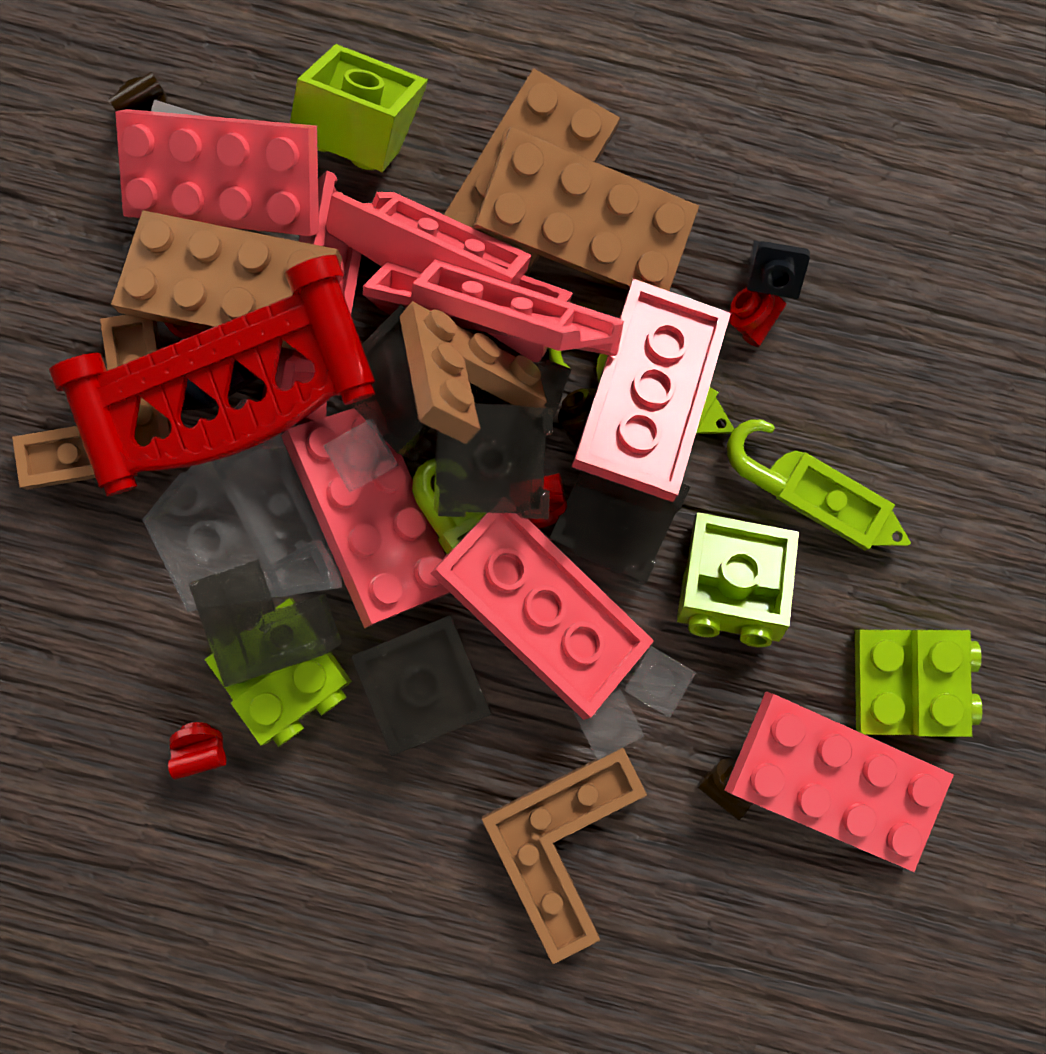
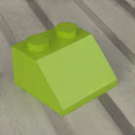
M335 44L297 79L290 123L316 125L318 151H329L350 159L355 166L362 169L383 172L402 147L425 92L428 79Z

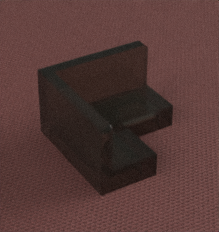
M259 559L189 583L224 687L323 656L342 644L325 593L276 609Z

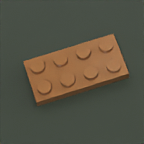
M533 68L444 215L473 228L505 137L511 127L597 162L617 130L620 117ZM496 238L532 255L527 272L525 273V276H528L541 255Z
M511 127L505 137L473 228L625 290H629L633 279L670 291L699 205Z
M142 210L111 305L122 314L206 331L292 296L293 294L285 272L291 267L324 255H336L341 264L342 256L338 249ZM283 340L282 348L296 350Z

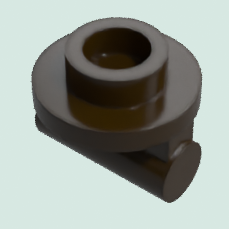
M152 72L144 77H135L126 81L115 95L108 98L115 111L125 109L151 111L154 100L168 104L167 96Z
M581 388L571 392L563 400L558 413L559 423L567 431V436L577 448L596 389Z
M723 759L711 772L708 771L702 777L697 788L734 818L740 820L754 803L725 791L736 760Z

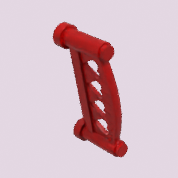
M336 255L315 257L288 269L285 275L293 294L292 296L107 371L100 353H88L66 359L49 368L56 390L64 391L98 486L99 488H104L106 496L117 495L136 488L138 485L135 477L141 471H160L200 465L253 448L291 428L325 404L333 396H341L344 405L364 400L375 394L372 386L375 380L339 283L344 279V274ZM283 340L309 359L315 367V375L312 380L307 383L296 380L293 386L286 391L281 390L275 381ZM235 360L259 377L265 383L267 389L266 395L261 401L255 402L247 399L245 405L238 410L232 408L228 402ZM188 379L215 399L219 406L218 414L213 420L209 421L205 418H200L198 423L192 428L186 427L181 420ZM141 398L167 417L172 426L168 437L162 439L153 436L151 442L146 446H141L135 439Z

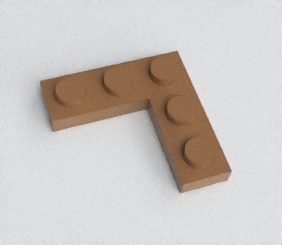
M412 301L400 315L419 422L467 444L480 430L470 383L532 415H535L546 404L547 399L541 382V372L530 359L521 355L515 357L498 348L493 340L482 333H476L475 335L456 325L447 314L440 310L433 309L430 311Z
M127 314L100 319L107 370L161 349L158 324L155 320ZM141 398L135 439L141 446H146L151 442L153 436L162 439L168 437L172 426L167 417ZM77 426L12 437L20 488L29 490L96 478Z
M623 746L482 816V821L552 964L600 941L599 934L554 842L647 796Z

